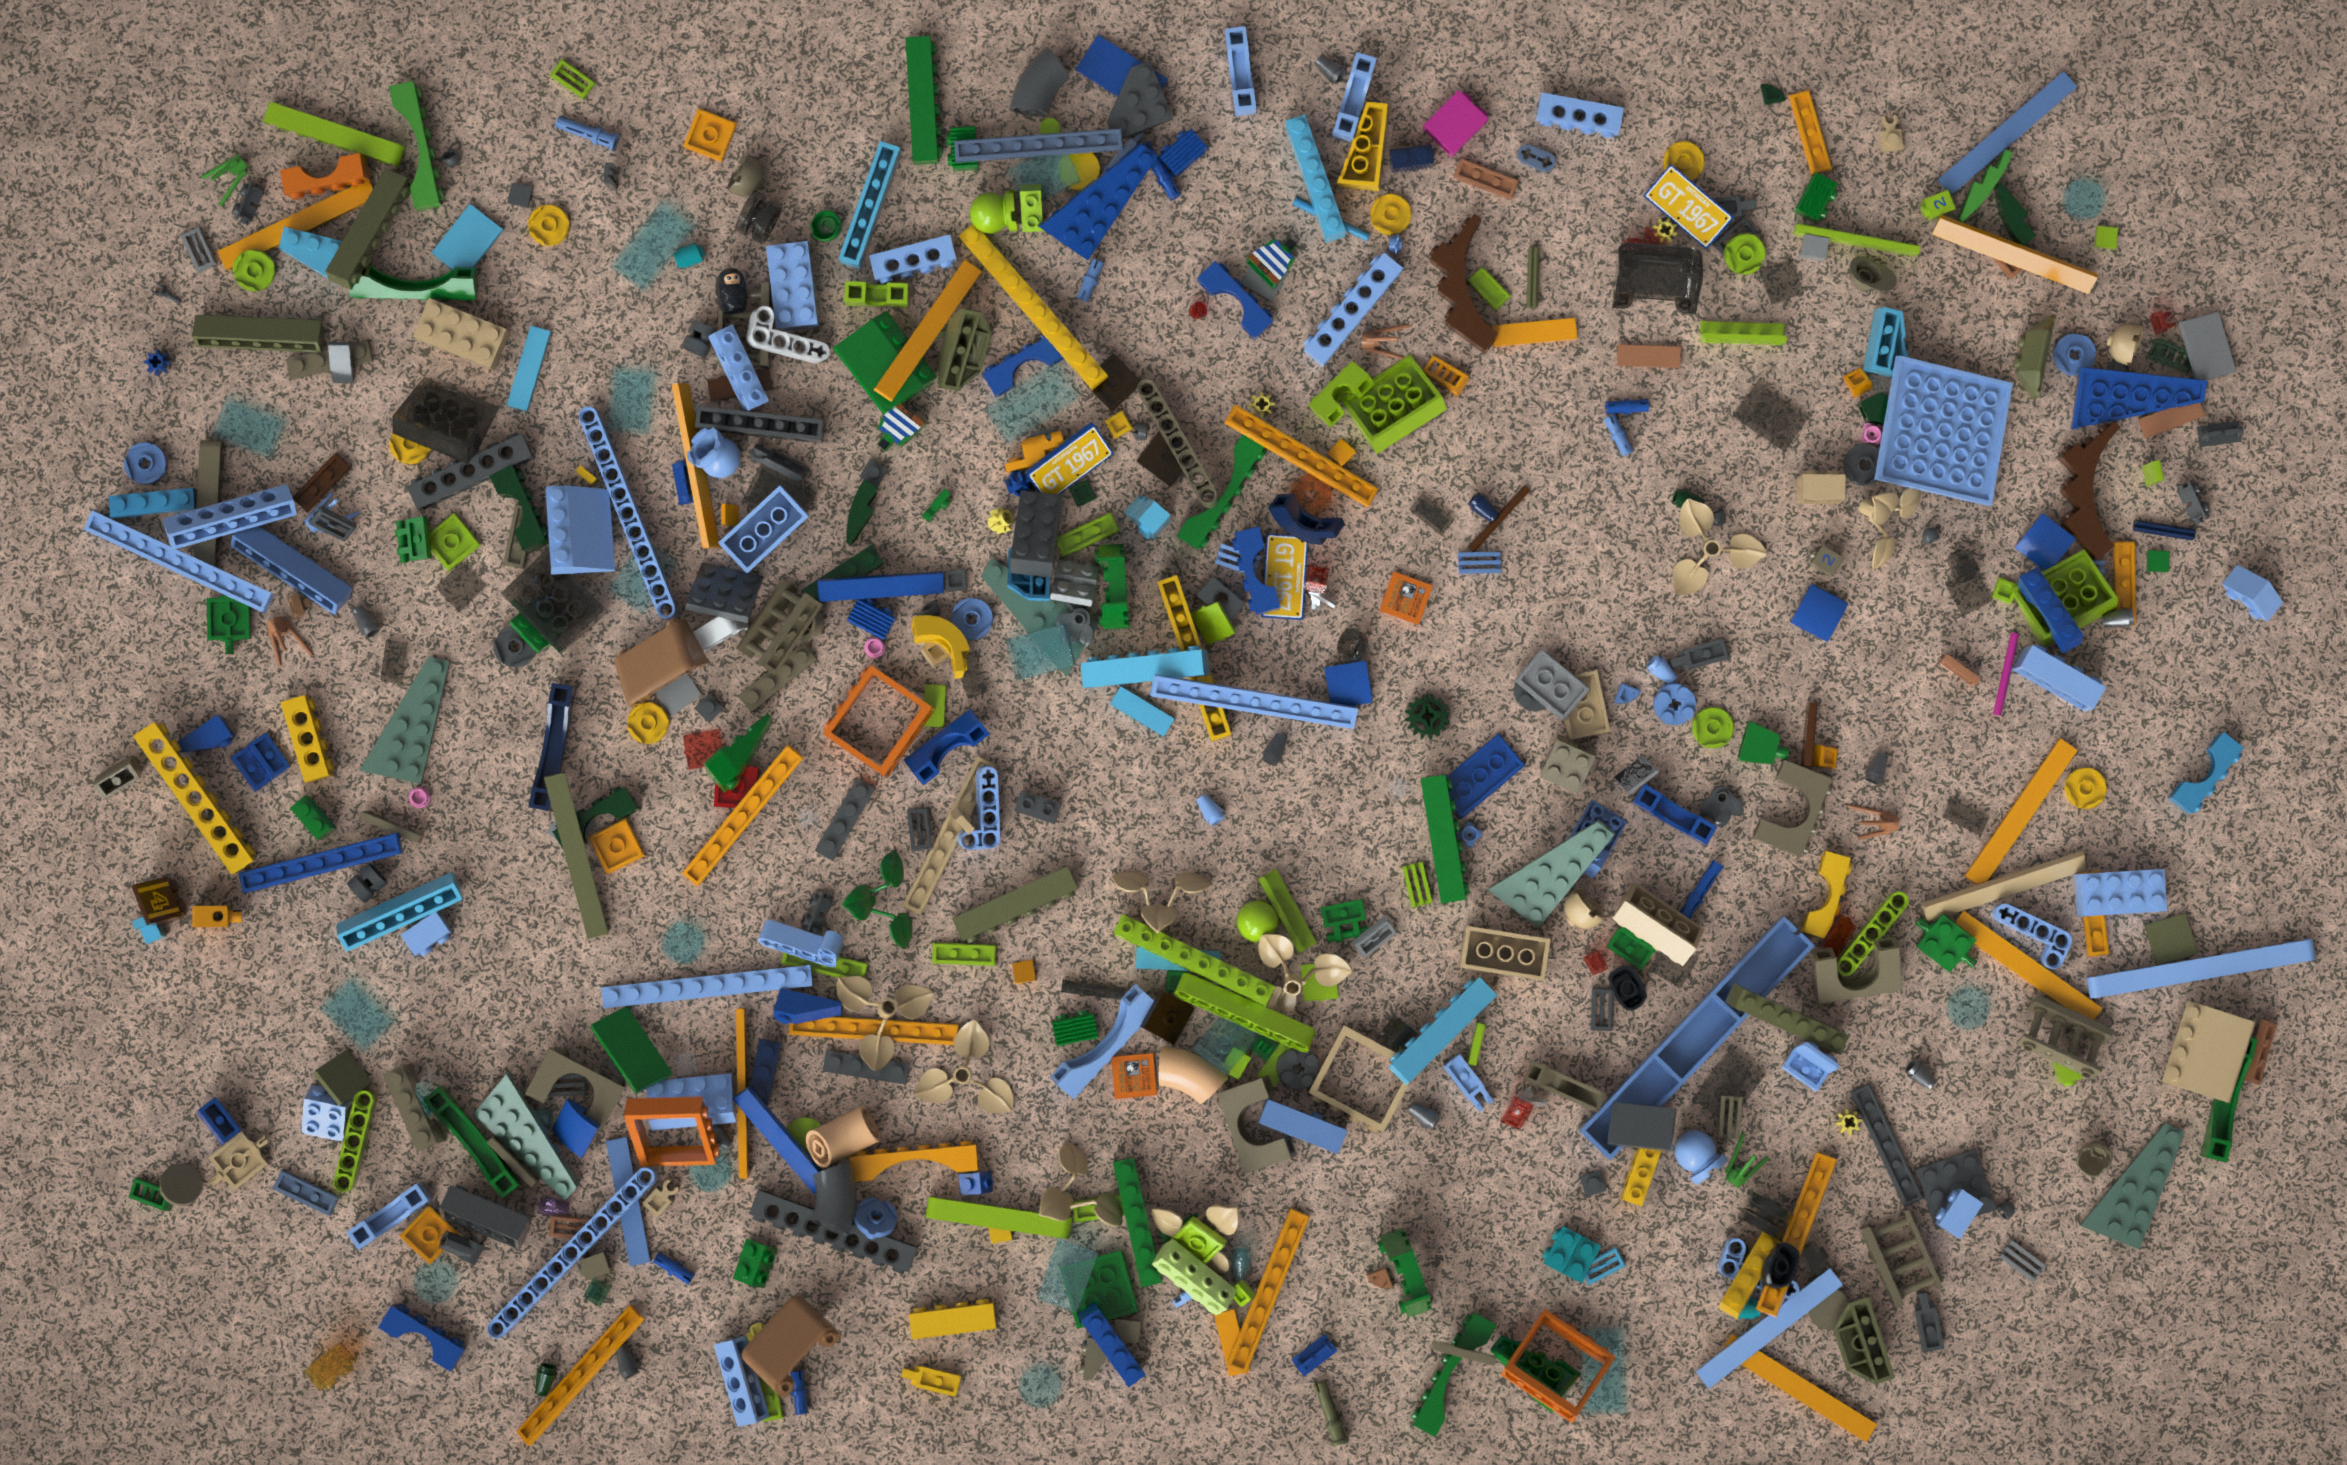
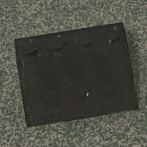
M424 377L393 414V434L468 464L479 450L499 407Z
M547 549L501 592L559 653L563 652L592 628L608 612L573 574L551 575L550 552Z

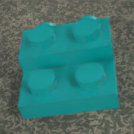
M1565 1226L1561 1229L1557 1228L1552 1237L1555 1240L1552 1248L1547 1247L1542 1256L1545 1259L1543 1264L1582 1284L1601 1245Z

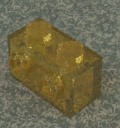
M340 1342L304 1370V1373L319 1391L324 1388L328 1391L338 1383L335 1379L340 1375L345 1377L354 1370L352 1366L357 1361L343 1343Z

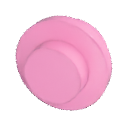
M878 637L869 638L864 645L866 654L871 658L881 657L886 648L884 641Z
M422 787L414 788L409 794V801L416 808L426 807L431 799L429 791Z

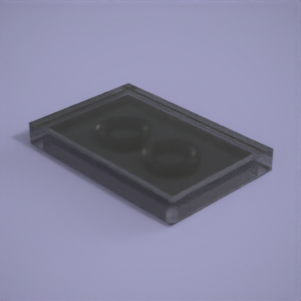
M1756 382L1733 415L1738 421L1783 452L1787 450L1809 418L1758 382Z
M760 465L742 502L756 508L777 487L782 485L808 512L817 492Z
M1731 1049L1693 1099L1719 1119L1721 1095L1743 1097V1105L1765 1074ZM1725 1100L1724 1123L1726 1125L1728 1121L1729 1100ZM1734 1101L1733 1117L1736 1114L1737 1101Z

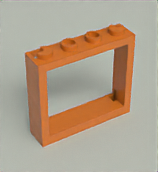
M870 665L869 668L866 667L860 674L861 679L858 684H854L847 694L849 697L846 701L838 705L835 711L837 714L833 720L829 719L823 728L825 730L823 735L885 778H888L935 709ZM874 675L921 707L881 766L833 734Z
M703 1096L627 1098L624 1118L640 1167L716 1165V1158L720 1156V1144L716 1143V1131L712 1129L713 1121L712 1118H709V1107L705 1106ZM695 1118L703 1145L651 1147L642 1119Z
M1544 1309L1503 1369L1501 1376L1573 1423L1614 1362L1616 1356L1608 1352V1348L1596 1344L1592 1337L1577 1331L1574 1325L1559 1319L1556 1313L1553 1315ZM1542 1325H1545L1603 1364L1576 1406L1515 1366Z

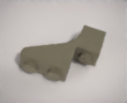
M1533 1060L1523 1079L1596 1113L1599 1112L1606 1097V1093Z
M1116 1318L1115 1322H1111L1112 1328L1123 1343H1139L1141 1320ZM1088 1336L1087 1341L1083 1340L1082 1353H1086L1085 1362L1080 1364L1079 1374L1083 1375V1380L1085 1381L1092 1380L1107 1359L1092 1336Z

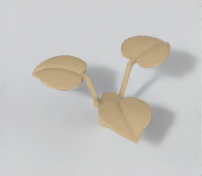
M1907 488L1900 498V506L1896 507L1898 495L1894 492L1880 493L1872 496V499L1865 498L1861 502L1859 512L1870 517L1869 521L1884 536L1877 541L1873 551V570L1885 564L1895 550V538L1889 537V534L1880 524L1885 523L1889 519L1893 510L1900 511V517L1902 518L1910 517L1919 505L1921 490Z
M1687 499L1682 505L1679 514L1680 528L1689 537L1701 534L1705 540L1702 548L1704 556L1697 564L1691 559H1684L1674 566L1672 579L1675 593L1677 595L1692 594L1706 584L1708 572L1705 568L1700 567V565L1708 556L1715 557L1720 551H1731L1729 554L1730 562L1737 568L1746 569L1754 566L1760 559L1767 555L1766 549L1756 538L1748 534L1733 536L1730 540L1731 548L1721 547L1719 542L1709 540L1703 531L1709 530L1713 526L1714 514L1712 510L1703 503Z
M1124 871L1111 877L1115 885L1123 891L1137 892L1141 889L1144 891L1147 905L1141 909V915L1148 926L1157 933L1176 920V912L1170 907L1178 890L1182 889L1185 893H1198L1211 886V882L1201 875L1189 872L1181 873L1176 876L1175 883L1178 885L1175 887L1167 906L1164 907L1162 904H1150L1148 890L1145 886L1149 884V878L1145 874L1137 871Z
M1265 933L1259 940L1258 948L1261 960L1271 968L1277 967L1282 963L1285 972L1284 989L1278 985H1273L1276 989L1267 1008L1276 1012L1286 1011L1290 1013L1295 1008L1297 1002L1296 995L1300 993L1301 985H1304L1313 973H1315L1317 982L1326 987L1339 984L1346 976L1352 973L1351 967L1342 957L1333 953H1323L1315 958V968L1311 969L1301 979L1297 974H1289L1285 960L1292 957L1294 951L1293 944L1289 938L1280 934Z
M839 977L836 984L838 998L846 1009L857 1012L863 1008L864 1003L866 1005L878 1006L877 1011L883 1018L877 1036L869 1034L861 1040L859 1045L860 1056L873 1071H878L885 1067L894 1053L893 1040L888 1036L881 1037L888 1018L898 1008H900V1012L905 1018H920L926 1012L934 994L933 991L922 986L905 985L895 992V1001L888 998L882 1002L868 1001L872 995L871 984L863 977Z
M972 1020L958 1031L954 1039L955 1052L960 1056L967 1055L963 1066L957 1068L954 1072V1077L949 1080L947 1073L942 1069L932 1068L927 1070L921 1076L914 1095L926 1102L941 1103L947 1101L953 1094V1088L949 1083L954 1081L959 1084L970 1082L984 1088L978 1096L982 1109L989 1113L1011 1112L1014 1107V1097L1006 1081L994 1077L988 1081L986 1086L972 1079L973 1072L967 1067L971 1056L974 1058L982 1057L989 1049L987 1033L976 1020Z
M1064 1142L1059 1150L1058 1160L1060 1166L1067 1173H1072V1177L1063 1189L1050 1187L1044 1192L1040 1203L1039 1216L1048 1217L1056 1221H1065L1070 1217L1071 1209L1095 1204L1094 1213L1099 1220L1110 1226H1121L1123 1218L1120 1205L1110 1194L1103 1193L1099 1195L1098 1201L1094 1199L1072 1204L1073 1197L1066 1190L1075 1180L1077 1174L1081 1176L1086 1174L1088 1163L1084 1153L1077 1146L1070 1142Z
M1215 1204L1210 1206L1197 1219L1199 1221L1205 1219V1225L1215 1232L1218 1230L1222 1234L1232 1235L1237 1230L1239 1224L1238 1206L1226 1207ZM1162 1208L1151 1209L1155 1225L1165 1235L1172 1237L1183 1226V1219L1179 1214ZM1221 1251L1205 1264L1219 1276H1225L1230 1268L1228 1257Z

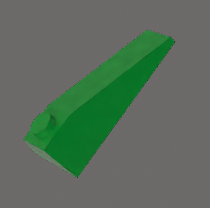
M768 713L747 729L746 735L736 736L730 747L727 748L724 745L704 763L707 775L725 793L728 790H733L739 784V780L770 728L772 718Z
M1501 1336L1491 1347L1490 1351L1506 1366L1521 1343ZM1526 1348L1515 1366L1562 1398H1565L1581 1373L1560 1359H1556V1362L1544 1358L1545 1353L1538 1351L1537 1354L1527 1351ZM1531 1396L1536 1402H1538L1548 1411L1553 1413L1552 1409H1550L1549 1407L1541 1403L1539 1400Z

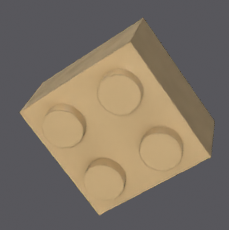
M1807 470L1806 473H1802L1797 478L1796 503L1840 504L1845 500L1846 475H1840V471H1827L1825 474H1819L1817 470Z

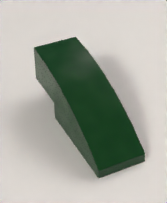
M2000 183L1994 189L1999 215L2013 242L2025 246L2036 236L2023 221L2028 213L2005 186Z
M866 479L863 480L856 492L848 516L846 543L851 547L875 513L869 505L879 492V488Z

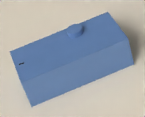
M1269 1098L1266 1099L1258 1119L1259 1124L1339 1154L1347 1133L1346 1128L1323 1120L1324 1115L1312 1111L1310 1115Z

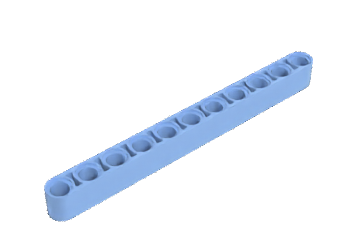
M584 407L579 412V420L656 612L661 618L672 620L678 616V605L603 419L594 408ZM593 412L595 415L593 421L587 422V414ZM600 431L602 432V438L596 442L593 438L594 434ZM604 451H609V459L606 461H602V453ZM612 470H617V478L610 480L609 473ZM620 489H624L626 492L625 497L622 499L617 498V492ZM632 508L633 516L626 519L624 516L625 511ZM639 527L641 535L633 538L632 531ZM643 547H648L649 554L646 557L640 556V550ZM651 566H655L657 569L656 574L649 577L648 569ZM663 585L664 593L661 596H657L655 593L656 588ZM666 605H671V614L664 615L663 608Z
M2304 939L2303 941L2252 948L2240 952L2206 956L2200 959H2189L2159 966L2086 977L2089 996L2092 999L2316 960L2313 939Z
M652 1166L643 1167L638 1170L490 1321L487 1327L488 1334L496 1339L508 1334L656 1183L659 1176L658 1171ZM644 1171L651 1173L652 1178L650 1182H646L643 1179ZM629 1186L636 1188L637 1194L635 1197H631L628 1194ZM615 1201L620 1202L622 1205L620 1212H616L613 1209ZM600 1216L606 1218V1227L599 1225L598 1219ZM585 1231L590 1232L592 1235L590 1243L584 1240L583 1235ZM571 1246L576 1248L577 1250V1256L575 1258L571 1257L569 1254V1248ZM555 1262L562 1264L563 1269L561 1273L555 1271ZM540 1277L547 1279L548 1285L546 1288L540 1286ZM526 1292L531 1293L533 1296L531 1303H528L524 1298ZM511 1307L517 1309V1318H513L510 1315ZM496 1322L502 1324V1333H498L495 1330Z

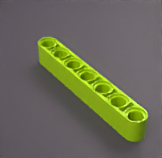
M269 102L262 121L267 125L273 124L277 126L276 128L288 132L290 130L294 131L297 135L306 138H315L316 141L327 145L331 143L336 148L348 152L352 150L365 155L367 158L370 156L375 158L376 161L385 164L391 163L399 168L405 151V147L400 144L273 102Z
M1188 973L1182 974L1175 990V995L1183 1001L1300 1052L1309 1051L1316 1034L1315 1029Z
M928 1196L925 1215L926 1218L1064 1239H1070L1073 1217H1069L1065 1221H1056L1048 1217L1039 1216V1212L1021 1211L1009 1207L1001 1208L989 1204L981 1205L975 1202L935 1198V1196Z

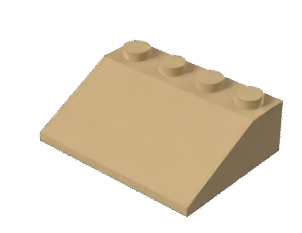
M2188 1001L2162 1082L2230 1103L2256 1022Z

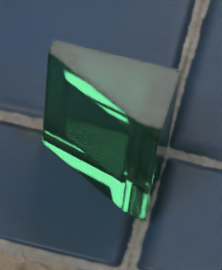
M593 1278L583 1297L596 1306L602 1307L612 1287Z

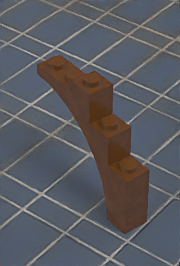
M1474 214L1471 218L1467 217L1461 225L1462 231L1452 236L1449 241L1450 246L1442 242L1440 246L1435 245L1429 255L1431 256L1430 263L1447 275V278L1443 276L1438 282L1437 294L1455 307L1454 309L1451 307L1445 314V326L1486 354L1497 340L1498 333L1483 320L1475 309L1465 281L1467 250L1473 235L1481 224V218Z
M2106 422L2097 430L2099 434L2094 439L2090 436L2081 444L2084 448L2079 443L2073 446L2067 445L2060 452L2062 456L2058 459L2075 477L2074 479L2069 477L2063 482L2062 486L2064 488L2059 491L2076 509V511L2071 509L2063 516L2065 521L2061 525L2069 534L2076 538L2075 541L2095 561L2102 558L2114 547L2097 517L2093 497V481L2095 469L2103 449L2110 438L2120 429L2116 422L2109 425Z

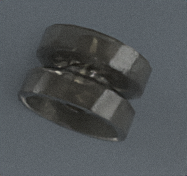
M757 190L753 191L741 210L735 231L744 236L752 232V240L763 245L770 237L780 217L783 204L775 199H771L766 203L765 194Z
M1752 1191L1747 1201L1750 1205L1757 1208V1211L1754 1212L1745 1207L1742 1208L1738 1217L1779 1240L1784 1230L1773 1222L1776 1219L1783 1224H1788L1793 1214L1783 1209L1782 1205L1772 1199Z

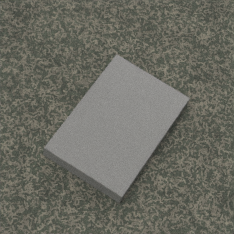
M2219 312L2178 323L2195 379L2209 380L2236 372Z
M1543 649L1536 654L1515 679L1518 685L1561 721L1566 719L1590 690L1589 687Z

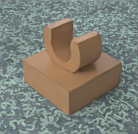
M298 594L290 596L288 599L295 620L302 618L305 615L304 610L313 606L310 598L300 600Z

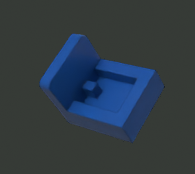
M991 1171L958 1174L960 1195L993 1192Z

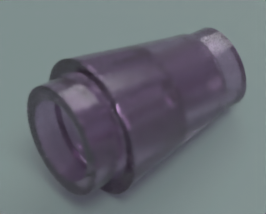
M547 1195L540 1197L538 1214H543L542 1216L568 1215L569 1202Z

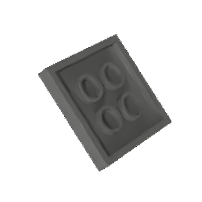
M701 563L686 602V610L748 623L762 585L763 576Z
M1976 1149L1915 1169L1936 1230L1941 1229L1940 1226L1935 1224L1937 1220L1935 1218L1936 1214L1942 1207H1946L1949 1202L1947 1200L1948 1196L1953 1190L1956 1191L1958 1188L1963 1189L1984 1203L1976 1216L1996 1210Z

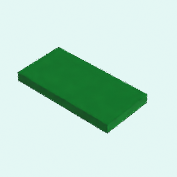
M627 1006L591 1024V1030L635 1094L672 1075L671 1069Z

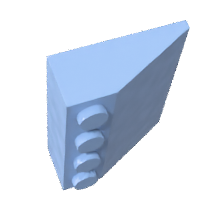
M569 485L546 486L545 495L551 575L615 571L610 495L608 490Z

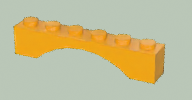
M972 1140L960 1141L959 1146H951V1142L938 1143V1148H930V1144L917 1145L916 1150H909L908 1146L896 1147L895 1152H888L887 1148L875 1149L874 1154H867L866 1150H861L849 1156V1161H851L855 1175V1182L873 1180L888 1167L912 1159L936 1161L956 1172L979 1170L977 1144H972Z

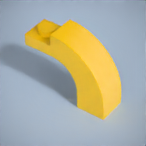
M931 615L913 616L911 629L914 643L934 642L943 646L950 655L954 679L963 678L964 672L967 670L966 657L970 650L963 633L954 624L943 618Z

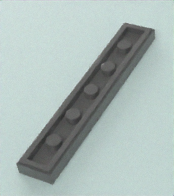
M1870 1083L1850 1091L1903 1207L1924 1199Z

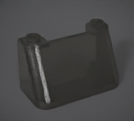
M1636 243L1621 244L1617 254L1612 308H1629L1633 304V298L1674 301L1675 308L1681 313L1696 314L1703 281L1702 253L1698 249L1691 247Z

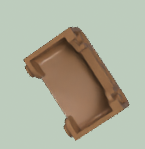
M674 618L665 623L667 627L630 650L624 649L616 654L617 658L614 659L629 707L645 703L652 699V696L659 690L682 676L690 674L697 667L702 668L710 663L686 619L677 620V618Z
M793 1296L747 1344L742 1351V1359L780 1397L785 1399L794 1388V1380L788 1373L816 1342L824 1347H830L840 1339L842 1334L803 1297Z

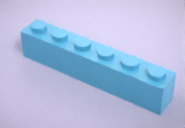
M1306 115L1286 120L1285 128L1324 241L1328 243L1345 237L1346 230Z
M883 141L879 142L838 258L840 263L859 270L861 269L902 153L900 147Z
M1200 646L1187 647L1188 651L1180 652V648L1167 649L1168 653L1160 654V650L1147 651L1146 656H1140V653H1128L1127 658H1120V655L1107 656V660L1101 661L1100 657L1087 658V662L1081 663L1083 688L1149 682L1153 680L1154 674L1176 678L1210 675L1207 650H1200Z
M450 872L337 923V936L346 952L463 900L462 888L454 873Z
M1480 977L1475 981L1471 978L1463 986L1465 991L1461 995L1456 993L1448 1001L1451 1005L1446 1010L1442 1007L1434 1015L1436 1020L1432 1024L1427 1022L1419 1030L1422 1034L1417 1039L1413 1036L1405 1044L1407 1049L1402 1054L1398 1051L1390 1059L1392 1064L1388 1068L1405 1085L1409 1084L1497 996Z

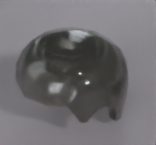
M1355 628L1346 629L1338 640L1337 652L1347 661L1357 662L1361 660L1369 647L1367 636ZM1351 644L1355 645L1354 649H1350Z

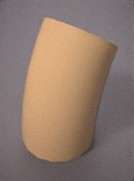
M1161 1046L1159 1086L1180 1090L1201 1104L1212 1096L1228 1078L1220 1068L1195 1053L1179 1048Z
M863 1105L810 1130L806 1135L808 1152L813 1161L822 1168L829 1167L880 1141L878 1127L871 1113Z

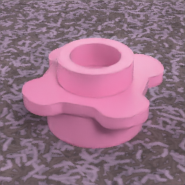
M1865 423L1863 425L1864 434L1861 436V441L1863 443L1871 442L1879 445L1881 443L1883 426Z

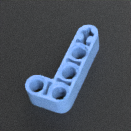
M983 765L977 769L975 775L977 828L970 833L973 840L970 844L965 845L963 840L967 832L962 830L957 835L958 844L969 850L992 849L998 846L1000 842L998 773L993 767ZM986 770L991 773L987 780L982 777L983 774H986ZM983 784H984V785L990 784V785H992V787H988V786H983V787H982V785H983ZM986 791H991V800L985 802L983 794ZM991 812L993 815L992 820L985 823V813ZM992 833L993 841L986 844L984 841L985 835Z
M1997 904L1994 906L1992 917L1995 921L2045 944L2040 957L2042 966L2048 969H2057L2063 964L2072 944V937L2068 932L2009 904ZM2005 909L2004 912L2013 915V917H2001L2002 914L1999 913V910ZM2021 916L2026 919V925L2023 928L2018 925V919ZM2040 925H2042L2046 931L2043 937H2040L2037 934V928ZM2060 934L2065 940L2062 946L2056 943V938ZM2051 953L2056 958L2053 965L2047 962V957Z
M773 920L765 921L758 938V942L763 946L828 967L836 966L843 948V937L837 932L826 931L824 937Z
M1731 1237L1726 1240L1717 1266L1720 1274L1733 1280L1744 1263L1742 1260L1746 1252V1245L1741 1239ZM1733 1242H1739L1740 1249L1736 1253H1732L1730 1250V1245ZM1726 1262H1732L1733 1269L1729 1273H1725L1723 1270ZM1760 1278L1755 1288L1763 1290L1764 1284ZM1793 1280L1790 1284L1793 1288L1792 1292L1788 1291L1785 1295L1787 1299H1793L1799 1294V1285Z

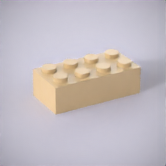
M428 298L413 337L418 341L495 371L510 332L503 327Z
M1635 882L1621 899L1612 918L1618 925L1627 928L1637 938L1645 940L1655 950L1663 952L1673 962L1679 963L1682 966L1697 949L1704 932L1703 927Z
M1465 926L1459 968L1544 981L1551 939Z

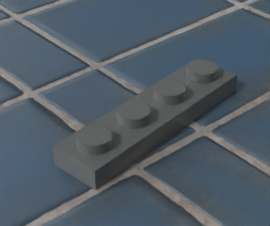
M858 778L855 780L817 845L816 852L834 861L876 788Z
M826 1050L823 1071L906 1085L910 1063L890 1060L882 1069L873 1071L860 1055Z

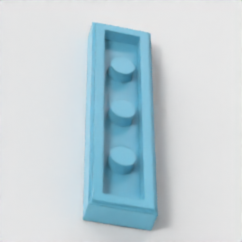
M530 325L507 406L528 412L551 331Z
M1137 947L1136 968L1188 971L1141 947ZM1200 950L1218 960H1221V951Z

